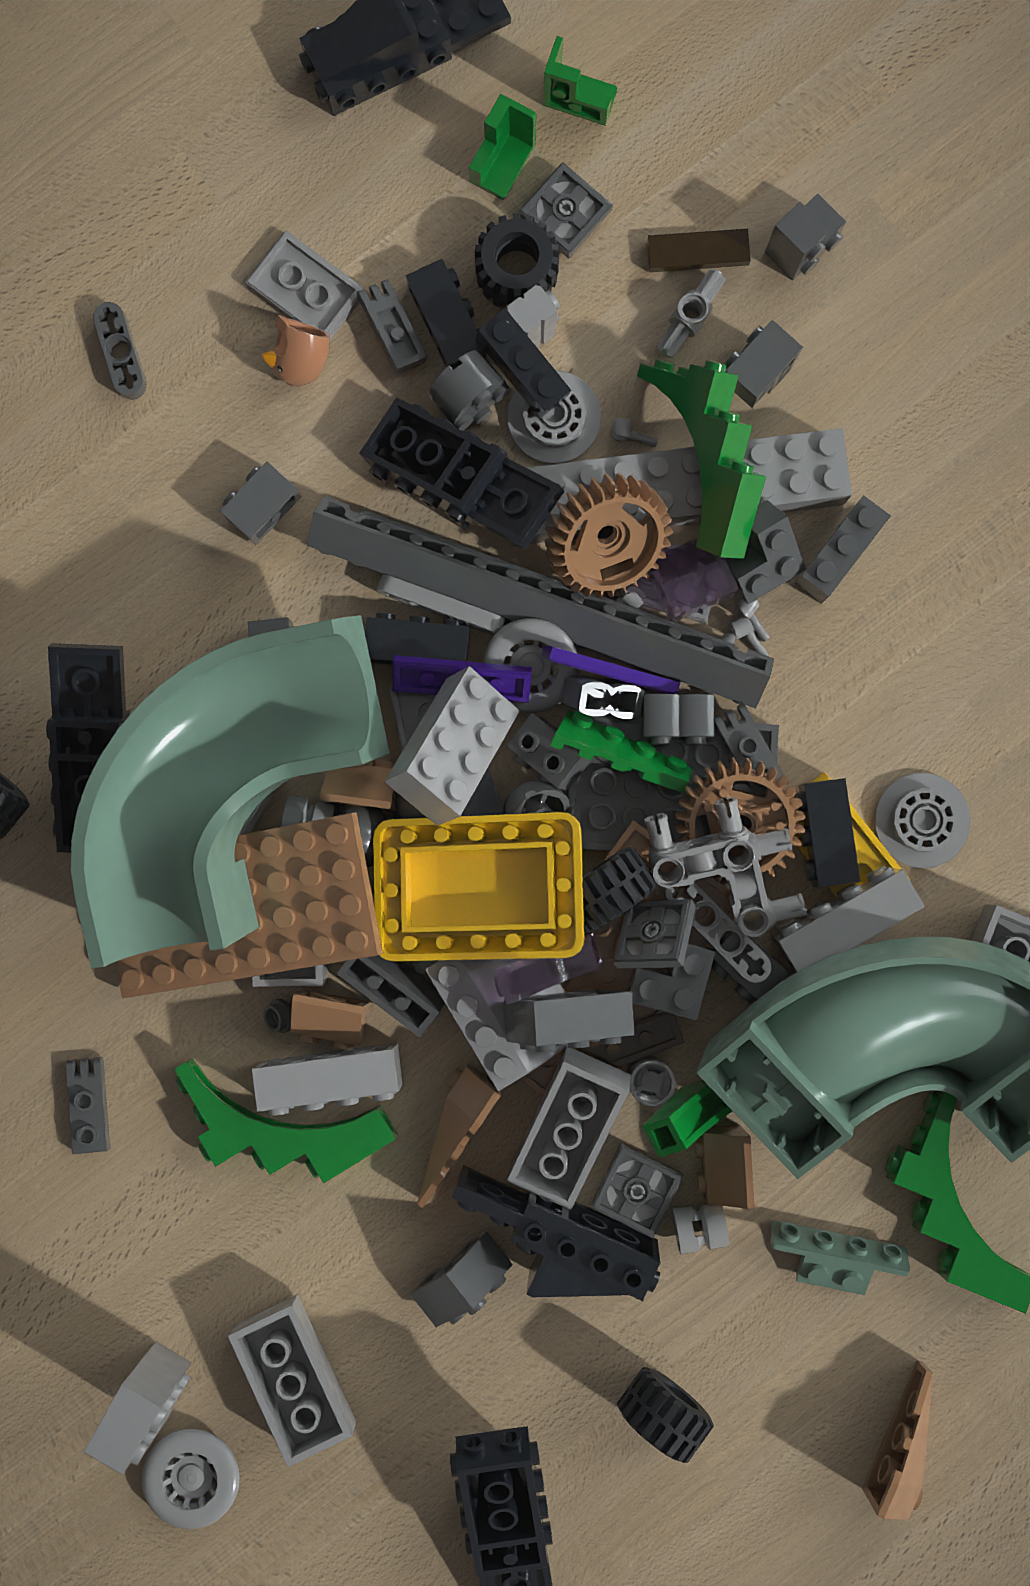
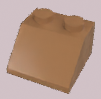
M373 760L372 766L357 765L326 771L320 800L338 805L344 803L377 807L384 811L394 812L396 791L384 782L393 768V763Z
M303 989L293 994L290 1033L299 1034L298 1040L303 1042L319 1043V1039L333 1041V1047L353 1050V1045L359 1046L363 1041L370 1002Z
M741 1125L711 1127L694 1142L696 1159L701 1158L702 1172L696 1173L698 1194L703 1193L707 1204L755 1209L751 1136Z

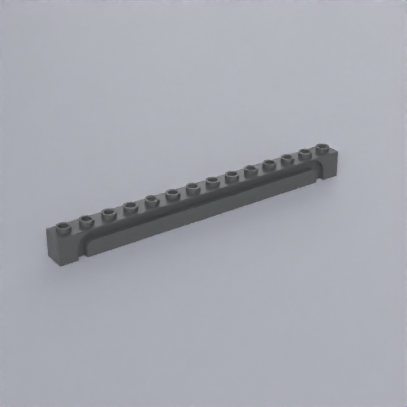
M324 496L313 512L307 546L317 549L323 554L333 555L350 561L353 565L364 566L382 574L401 579L502 616L511 622L525 618L546 620L561 628L569 636L573 644L579 647L593 649L604 653L609 658L626 661L642 670L659 673L673 681L683 682L700 688L706 693H714L728 698L739 705L744 703L756 709L770 679L774 662L772 657L748 649L747 653L735 649L736 644L603 596L598 599L594 593L586 597L581 591L575 593L571 590L570 586H565L562 581L365 510L361 514L349 510V504Z

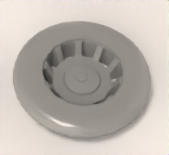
M563 371L556 372L569 386L571 392L542 419L535 412L534 417L528 418V413L533 412V410L517 390L510 400L507 413L509 431L518 447L530 457L548 463L570 461L583 454L596 439L601 424L600 405L593 390L579 377ZM575 412L580 413V418L575 417ZM535 424L539 428L537 432L532 428ZM572 425L576 427L573 432L570 431ZM546 433L548 435H551L552 438H545L543 437V434ZM565 434L564 438L557 439V435Z
M525 618L505 625L492 637L484 654L483 663L532 667L530 686L537 685L538 690L530 691L529 703L510 702L519 712L538 713L557 706L562 702L565 679L578 675L577 668L548 661L540 657L543 647L538 645L540 641L548 646L577 653L569 636L561 628L546 620ZM524 640H534L533 644H525ZM515 644H519L520 647L516 651L511 650ZM506 656L512 657L511 663H504ZM552 666L558 667L556 675L550 673ZM548 678L551 682L544 687L542 682Z
M915 773L898 779L885 790L877 805L875 826L880 842L893 858L911 867L931 868L951 860L962 849L970 830V812L964 796L951 782L934 774ZM919 794H925L927 799L922 800ZM909 798L914 801L910 806L906 804ZM935 798L940 801L939 804L934 801ZM901 809L905 811L903 818H899ZM900 824H904L906 829L904 833L901 831ZM941 835L942 839L937 842L936 838ZM912 836L916 840L912 843L907 838ZM927 840H928V841H929L928 847H923V846H922L923 841H927Z
M199 1429L179 1430L162 1438L149 1452L142 1471L143 1492L151 1510L167 1524L182 1529L202 1528L219 1520L232 1506L239 1489V1468L231 1449L219 1437ZM170 1469H171V1470H172L171 1474H170V1475H167V1474H166V1470H170ZM171 1483L174 1490H171L168 1484ZM208 1490H210L211 1493L209 1497H207L206 1492ZM179 1494L183 1496L185 1500L177 1497V1495ZM198 1498L199 1501L192 1502L191 1499Z

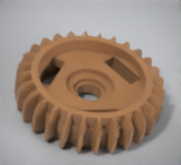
M618 472L614 480H612L605 473L602 482L599 483L595 478L591 477V485L586 488L578 483L579 492L575 495L569 492L566 493L569 501L566 504L557 503L560 513L551 514L550 520L554 525L545 527L546 533L549 536L544 540L545 546L548 549L545 553L553 571L565 586H570L571 590L575 593L581 591L586 597L590 596L593 592L599 599L604 591L610 597H613L616 589H620L625 594L626 586L630 584L638 588L637 580L642 576L649 579L647 572L650 568L659 569L655 562L657 558H666L662 548L671 546L667 536L673 533L669 526L672 519L667 512L666 504L655 489L649 487L643 480L638 481L633 475H629L625 479ZM625 503L638 505L645 512L646 517L643 520H637L622 506ZM582 524L577 542L573 546L571 545L572 539ZM603 527H614L613 533L608 538H597L598 532Z
M731 758L730 768L728 769L725 768L721 761H718V772L713 773L710 768H704L707 776L705 780L694 775L693 778L697 788L694 789L689 786L685 788V792L690 796L689 800L679 798V805L686 810L675 812L677 820L684 821V823L675 826L677 833L685 834L678 838V842L699 838L695 820L697 816L705 814L711 835L719 833L721 827L714 803L717 800L723 799L726 811L729 812L726 798L736 797L740 815L747 816L751 821L748 829L749 832H755L756 835L787 827L791 844L801 846V841L794 834L805 833L804 827L796 823L797 821L804 820L805 814L802 811L794 810L803 806L800 798L790 799L797 793V790L794 786L784 788L789 782L785 775L775 780L778 774L775 767H771L764 773L765 764L763 761H759L755 769L752 768L749 758H745L743 767H739L735 758ZM734 781H752L766 786L767 791L764 797L732 788ZM735 845L729 850L728 854L738 857L745 852L746 847ZM786 850L761 856V860H759L761 873L766 871L774 878L775 874L772 867L777 864L782 869H786L782 858L785 855L794 859L793 851ZM719 874L715 875L716 882L721 883L724 877H721Z

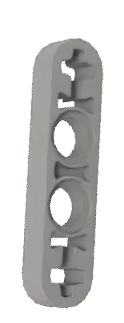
M381 575L376 589L378 593L447 619L461 620L464 622L463 625L491 635H495L503 628L505 619L499 615L389 575Z
M695 882L690 884L687 894L693 900L696 895L703 899L695 904L696 908L692 927L744 980L755 984L767 979L771 972V962L765 953L748 936L741 932L740 928ZM665 888L667 900L684 899L682 897L674 899L672 897L675 892L674 888ZM705 906L713 909L716 916L714 923L706 927L699 925L695 920L696 911ZM726 932H734L740 938V946L733 952L725 951L720 946V937ZM746 945H748L752 949L751 952L747 953L749 958L753 961L758 959L763 961L764 964L761 967L764 972L763 975L759 976L755 973L749 976L746 972L749 968L748 964L743 959L740 960L739 964H736L732 958L740 955Z

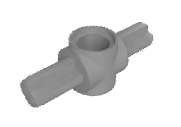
M710 269L695 291L689 290L679 300L676 310L669 318L671 326L657 345V350L662 356L670 359L673 358L686 338L694 337L703 327L705 319L713 309L711 302L725 283V277L720 271ZM694 309L699 314V317L690 319L684 315L683 311Z

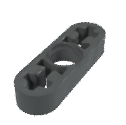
M104 302L95 309L93 320L112 383L122 397L134 400L144 394L147 384L126 315L117 304ZM113 313L117 317L113 322L118 333L112 334L110 327L105 322L107 321V314ZM118 343H125L129 347L128 354L122 359H115L111 355L112 348ZM121 368H128L130 375L136 380L133 382L132 389L122 385L126 383V377Z

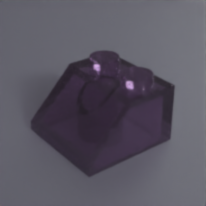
M697 538L664 552L666 558H657L655 561L659 569L650 568L648 571V575L668 619L672 622H677L733 597L738 591V586L725 558L697 548Z

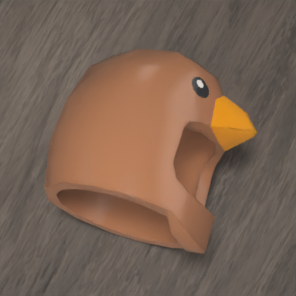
M278 315L275 327L278 329L277 341L271 351L261 354L264 361L273 369L274 375L290 386H303L317 380L329 354L330 335L309 324Z

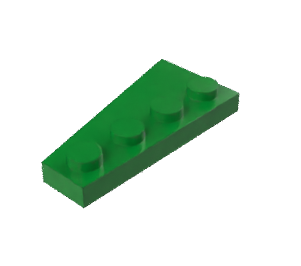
M569 709L550 744L551 747L562 750L564 744L579 749L577 752L578 756L591 761L593 756L605 758L610 763L611 768L622 772L631 771L632 768L639 771L638 774L642 779L681 793L685 790L693 769L687 766V763L679 757H668L656 751L647 742H636L626 737L621 730L615 727H605L594 722L589 715L579 711L573 712Z

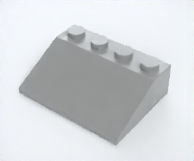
M545 958L437 960L425 969L498 1091L530 1073L568 1046H557V1050L551 1052H535V1049L522 1050L520 1049V1044L506 1041L504 999L565 993Z

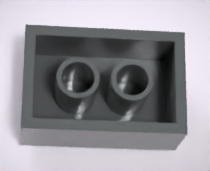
M594 989L504 999L506 1041L520 1044V1049L522 1050L535 1049V1052L556 1051L557 1046L568 1045V1048L589 1047V1042L600 1041V1044L621 1043L622 1036L634 1035L632 994L630 991Z

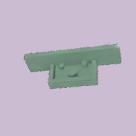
M771 1221V1248L801 1255L796 1269V1281L865 1295L874 1270L901 1276L909 1275L907 1248L903 1246L796 1225L790 1222Z

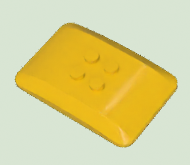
M564 812L460 816L438 826L428 818L391 819L383 821L375 829L373 837L374 909L383 952L380 957L388 961L568 958L575 956L582 949L584 944L582 839L580 823L573 815Z

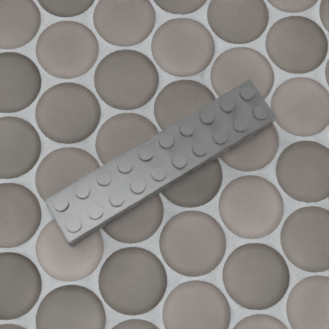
M843 428L748 440L743 462L754 465L753 472L766 476L759 504L768 500L784 513L844 505L852 496ZM695 447L528 467V469L559 484L563 488L564 493L557 503L566 504L569 501L566 495L567 492L572 495L579 492L578 483L586 488L591 485V477L595 478L599 483L602 482L605 473L614 480L619 472L625 479L629 475H633L638 481L643 480L649 487L656 490L668 508L667 512L672 519L669 524L670 527L701 522L702 485ZM625 503L622 506L637 520H643L646 517L645 512L638 505ZM557 504L530 544L545 543L544 540L549 537L545 527L554 525L550 520V515L560 513ZM582 524L577 529L573 539L578 538ZM605 526L598 533H605L606 530H614V527Z

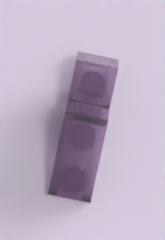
M593 932L584 934L582 949L572 957L508 960L496 969L497 976H494V983L499 996H505L508 1005L563 981L599 970L603 963Z

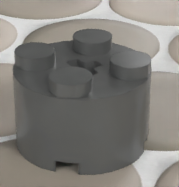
M479 350L470 351L458 358L463 364L454 370L449 365L436 378L429 389L431 395L429 397L456 428L462 431L473 421L476 425L486 421L492 414L489 408L495 402L497 403L504 399L511 390L506 381Z

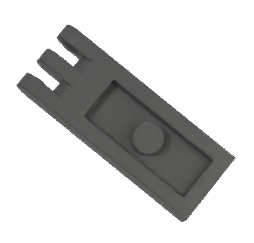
M386 279L381 281L384 295L381 294L378 286L374 284L369 286L372 300L369 299L364 289L357 291V297L395 373L398 374L425 363L428 356L390 281Z
M744 703L737 706L738 713L742 717L739 721L732 710L725 712L730 726L726 727L720 716L714 718L715 727L739 767H743L745 758H749L753 769H755L759 761H763L765 764L764 773L771 767H775L778 771L775 780L783 775ZM746 781L754 794L765 797L766 786Z
M103 1057L94 1058L93 1072H91L89 1058L80 1060V1073H77L75 1059L67 1060L66 1062L72 1154L110 1150Z

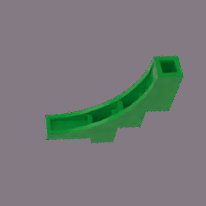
M655 359L654 365L640 363L637 377L656 386L671 400L682 415L694 442L700 466L702 485L701 522L696 547L719 557L744 558L766 476L753 472L754 465L743 462L752 425L740 422L739 414L729 412L739 375L726 372L725 364L706 360L705 366L690 364L689 368L678 367V371L674 370V363Z
M193 1058L174 1069L177 1073L175 1081L183 1094H189L195 1104L192 1108L196 1118L202 1125L206 1123L209 1128L198 1136L201 1142L198 1144V1147L204 1159L208 1162L212 1161L215 1167L252 1145L254 1149L252 1157L261 1170L266 1169L269 1175L306 1154L308 1159L305 1160L308 1170L314 1178L320 1177L324 1184L391 1143L398 1135L381 1105L358 1116L332 1123L297 1124L276 1121L251 1112L228 1098L207 1078Z
M704 1080L681 1087L642 1125V1128L660 1158L686 1150L703 1133L730 1114L732 1110Z
M934 1090L925 1099L923 1111L926 1113L921 1125H916L912 1132L910 1140L911 1144H913L912 1149L909 1150L898 1145L896 1152L892 1151L885 1165V1171H887L886 1178L896 1185L923 1195L921 1200L916 1201L912 1209V1226L920 1233L949 1244L947 1249L944 1248L941 1251L937 1262L938 1274L943 1279L1026 1314L1030 1304V1274L1003 1260L992 1251L975 1231L960 1204L952 1180L949 1158L950 1123L957 1098L947 1092Z

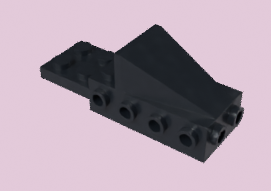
M356 0L334 22L323 27L312 28L306 35L300 37L303 52L298 55L306 73L312 72L316 80L313 85L321 103L327 102L333 116L451 60L453 51L511 24V16L503 0Z
M397 397L359 452L361 457L371 466L369 472L380 481L386 483L389 479L395 482L394 486L408 496H411L412 493L419 495L420 501L434 510L439 507L457 525L465 530L469 524L476 527L480 525L524 550L527 549L564 493L563 488L559 484L508 459V453L494 443L489 445L471 431L466 429L462 431L441 416L436 418L420 405L415 403L411 405Z
M51 643L48 646L52 716L47 721L46 735L50 743L48 767L52 773L51 803L54 805L55 818L53 822V835L56 837L57 852L71 853V840L77 809L86 783L100 755L119 727L130 716V710H126L123 646Z
M463 1165L452 1198L457 1200V1204L467 1211L476 1212V1210L490 1215V1220L500 1226H513L511 1241L516 1243V1247L527 1254L534 1255L537 1253L529 1269L526 1295L533 1298L629 1295L643 1302L647 1291L653 1292L660 1278V1272L657 1270L661 1263L658 1239L651 1238L576 1201L572 1209L569 1210L530 1191H527V1193L521 1192Z
M528 1426L455 1436L456 1453H450L452 1477L458 1476V1480H455L457 1504L463 1503V1507H460L462 1530H468V1533H465L466 1552L468 1557L473 1556L480 1586H553L546 1546L553 1544L550 1521L543 1522V1519L549 1518L546 1495H540V1492H544L542 1468L537 1469L535 1466L540 1465L537 1441L530 1442Z

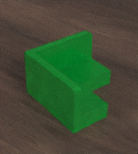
M556 36L544 71L543 106L606 126L617 94V86L582 75L581 70L562 64L563 37Z
M500 93L484 121L485 139L468 167L469 182L501 200L506 199L536 145L537 113Z

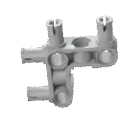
M736 797L726 798L729 812L726 811L723 799L717 800L714 803L721 827L719 833L678 843L672 842L667 814H657L659 829L656 828L653 815L645 818L644 821L652 846L649 849L648 857L653 877L660 886L665 888L694 884V880L718 874L721 877L725 876V879L729 880L731 889L729 900L734 917L741 932L749 937L763 935L768 929L773 928L777 921L807 916L801 893L770 901V898L766 896L759 865L761 856L792 850L787 827L756 835L755 832H749L745 826H742ZM735 845L745 846V852L738 857L728 854L729 850ZM671 861L676 864V868L672 872L663 873L658 870L659 866L664 862ZM751 911L760 912V916L756 920L750 922L744 920V916Z

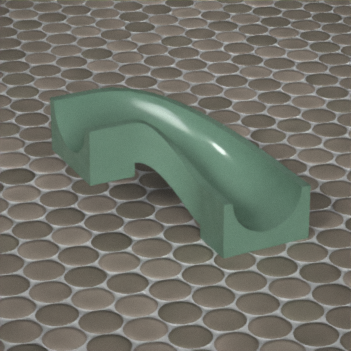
M361 615L329 619L262 633L237 640L211 651L185 666L162 683L137 706L119 727L100 755L86 783L77 809L71 840V875L74 896L91 969L105 967L113 962L144 952L182 944L208 942L210 951L224 949L259 928L244 859L235 860L234 855L239 832L250 814L271 792L293 777L362 765L390 753Z
M910 937L859 946L832 955L802 969L761 996L708 1041L696 1073L797 1179L851 1139L854 1127L866 1118L903 1097L928 1090L947 1092L961 1101V1111L1012 1163L1030 1150V962L1001 948L977 941L950 937Z

